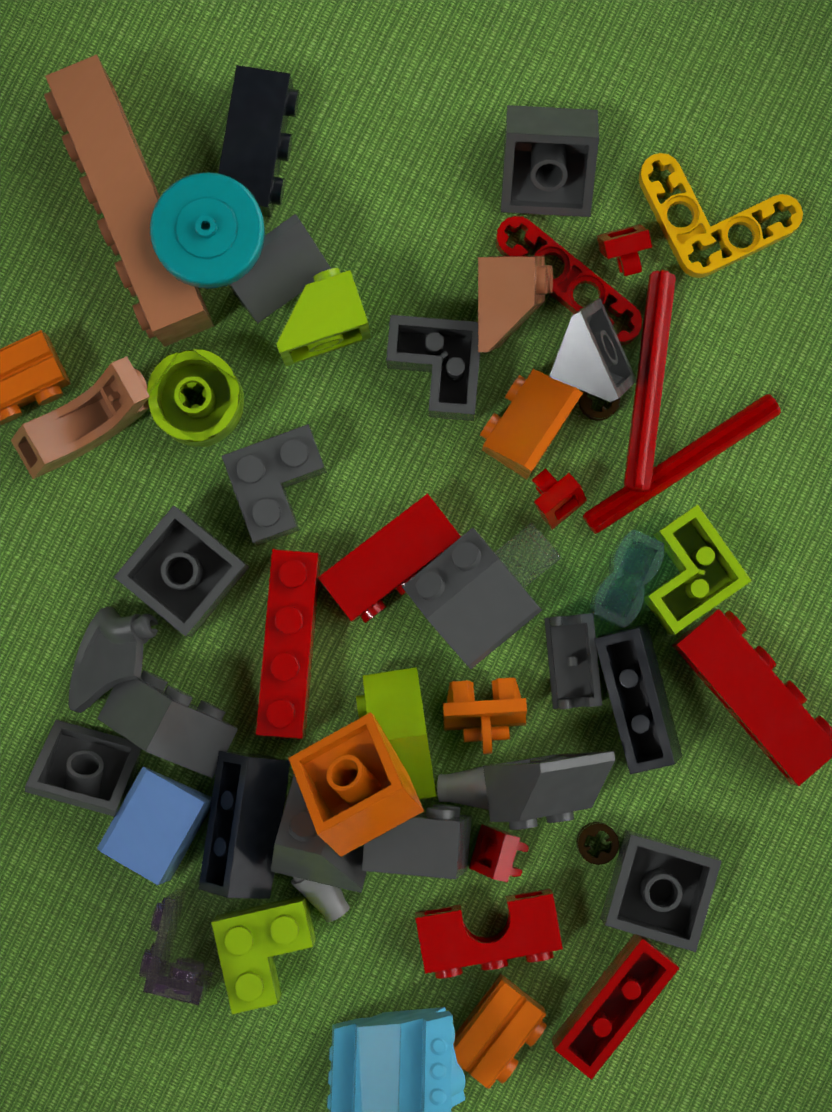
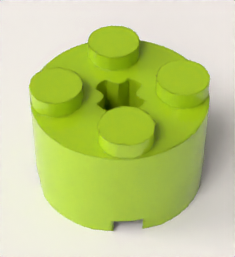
M203 349L176 352L165 357L151 373L147 384V392L150 395L148 405L151 415L156 424L174 440L188 446L209 447L228 437L240 422L244 409L242 386L230 366L216 354ZM204 389L202 395L206 399L201 406L194 404L190 408L191 402L187 399V395L191 391L198 394Z

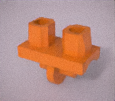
M498 678L493 680V700L475 701L473 682L468 680L450 682L447 703H443L444 731L463 729L464 742L482 741L483 754H492V741L510 740L509 726L526 725L527 702L526 698H521L516 678Z

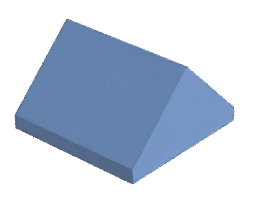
M143 766L97 849L156 885L168 882L172 879L207 817L212 797Z

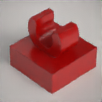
M638 224L596 235L600 253L607 259L616 257L620 273H623L624 276H629L642 272L638 251L652 248L647 228Z
M545 468L532 479V482L536 485V490L541 495L534 501V504L540 516L552 530L587 502L581 485L570 473L557 482Z
M481 824L469 869L491 879L508 883L509 876H521L523 871L513 866L516 852H528L529 846L521 842L518 836L496 827Z

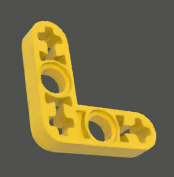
M664 153L651 155L645 160L639 172L638 180L640 187L679 266L685 274L694 278L709 276L789 237L802 222L803 211L800 203L790 195L780 194L710 226L680 164L674 157ZM653 166H657L660 171L667 169L670 171L671 174L666 180L670 193H673L677 188L681 191L679 194L670 196L662 204L658 199L663 198L666 192L661 182H651L649 180L654 171ZM681 204L688 207L692 213L691 224L682 228L672 225L667 216L668 209L671 206ZM776 206L781 212L788 210L791 213V217L786 222L787 227H784L781 222L768 226L764 230L768 238L764 239L760 223L768 220L775 213L774 207ZM754 215H758L759 223L753 217ZM734 225L748 227L753 236L751 245L746 248L733 246L728 238L729 229ZM717 234L720 248L728 257L722 258V251L720 249L707 258V266L705 267L699 261L691 263L689 257L694 252L693 246L697 245L701 251L715 245L717 241L713 235Z

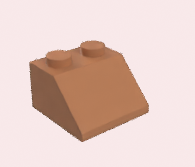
M545 256L478 257V352H490L501 347L545 302V295L552 293L553 268L552 265H545Z

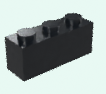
M236 65L218 174L231 177L244 185L256 199L262 216L272 218L274 204L281 205L283 200L285 178L279 177L281 160L289 161L292 134L286 133L288 117H296L300 92L297 89H293L290 73Z
M648 623L605 633L595 638L597 652L630 775L675 765L683 755Z
M219 751L199 890L226 898L270 899L275 872L271 871L274 845L283 816L290 768L289 760L261 754Z

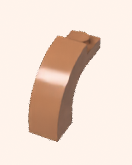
M126 356L112 362L97 382L77 398L45 415L22 424L11 439V442L32 479L51 472L86 454L140 418L149 409L148 399L150 395L147 392L145 378L139 370L133 368Z

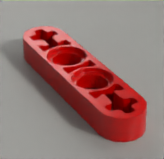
M512 216L500 224L496 234V246L502 256H528L529 251L519 244L510 248L507 245L509 236L505 233L508 230L516 233L519 229L526 232L524 242L534 249L536 242L544 245L536 251L534 256L555 255L563 262L564 271L559 277L553 279L552 293H549L553 298L575 314L583 307L574 300V289L583 283L591 284L597 289L603 305L607 298L614 302L610 305L609 312L618 318L624 313L631 318L628 326L632 331L628 333L622 330L617 334L621 346L629 344L636 339L642 328V316L640 311L631 302L530 220L522 216ZM609 317V319H610V321H611V323H612V325H613V324H614V321Z

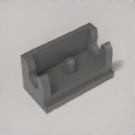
M593 613L544 618L553 709L602 706L598 656L594 640L596 636Z

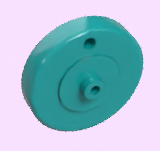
M206 172L181 178L163 192L152 212L150 236L157 257L172 276L190 286L209 289L230 285L241 279L253 268L264 246L265 225L256 199L244 185L226 175Z

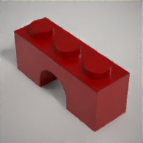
M551 889L505 896L508 909L506 925L499 933L489 937L475 935L466 927L460 904L415 912L425 974L435 972V977L442 979L463 974L462 967L480 964L481 970L487 971L508 966V959L526 956L527 962H540L554 958L553 951L563 950Z

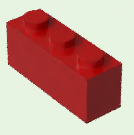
M427 493L321 574L318 579L351 622L356 621L360 617L364 623H367L386 608L382 601L395 590L401 596L404 595L406 591L402 586L461 538V536Z
M634 934L551 1038L554 1050L592 1080L679 970L678 965L648 939Z

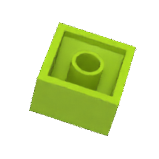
M339 268L328 269L316 274L313 277V283L305 285L276 344L286 367L371 338L369 323L351 270L341 273Z

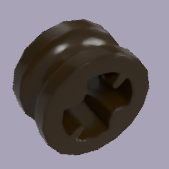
M581 390L583 394L578 401L579 408L583 415L591 420H606L619 407L621 398L612 401L609 409L606 410L602 406L600 412L590 408L592 400L587 397L588 393Z
M597 821L588 823L581 828L577 835V849L581 856L591 864H607L618 853V836L605 823ZM599 831H604L608 834V836L604 837V840L606 842L610 841L608 850H599L596 856L589 854L587 851L591 847L585 845L587 836L595 837Z

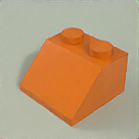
M535 369L532 370L527 379L519 375L505 396L506 399L511 401V404L502 417L494 412L480 434L481 437L486 439L482 451L527 480L573 411L583 392Z
M371 712L288 758L317 835L340 857L424 812L408 772Z

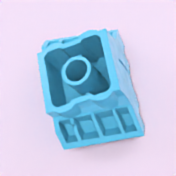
M445 1007L382 1012L370 1018H358L333 1024L332 1046L329 1048V1060L331 1061V1070L328 1072L330 1094L327 1096L329 1112H451L453 1106L465 1101L463 1090L466 1083L464 1072L457 1063L453 1045L455 1041L453 1015L446 1011Z

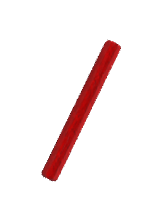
M665 270L652 271L648 282L624 476V487L635 492L649 491L652 481L676 283L675 275Z
M770 394L764 395L655 466L652 472L651 488L649 491L635 492L623 487L585 512L583 518L594 534L609 527L780 415L781 409L778 403Z

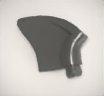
M110 606L102 608L97 612L83 636L75 659L69 689L68 705L70 710L81 713L112 687L122 682L141 678L143 644L147 643L149 639L155 637L158 633L157 629L151 628V626L158 624L154 616L146 613L143 615L134 614L121 617L116 609Z

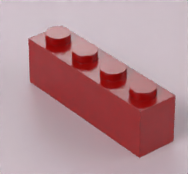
M272 549L256 735L298 739L306 737L319 589L318 577L320 576L321 555L319 553Z
M719 608L713 609L672 644V647L790 784L800 786L832 758V727L820 715L814 719L802 706L807 701L803 693L790 680L783 683L772 671L777 666L775 661L760 645L753 649L742 636L747 631L745 626L730 610L723 614Z

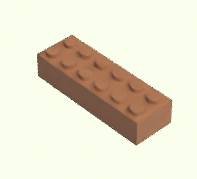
M96 54L46 75L45 77L51 91L45 93L44 97L54 119L58 120L62 131L69 132L61 136L72 162L76 163L80 173H86V176L79 178L89 203L93 204L98 215L103 213L104 218L97 220V224L107 246L111 247L115 256L119 254L122 260L114 264L125 289L128 288L131 296H137L139 299V303L132 305L142 330H146L150 339L156 336L163 346L166 347L213 327L214 324L199 288L185 284L172 276L162 265L153 249L150 236V222L152 212L160 195L112 81Z

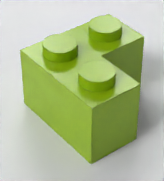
M696 505L653 534L679 572L645 595L643 599L667 634L674 635L752 580L699 505Z
M417 667L362 675L364 694L356 695L359 718L370 712L375 716L408 772L419 799L436 797Z
M303 895L219 914L211 922L231 1013L237 1014L278 1004L282 993L273 956L314 946L316 936L308 901Z

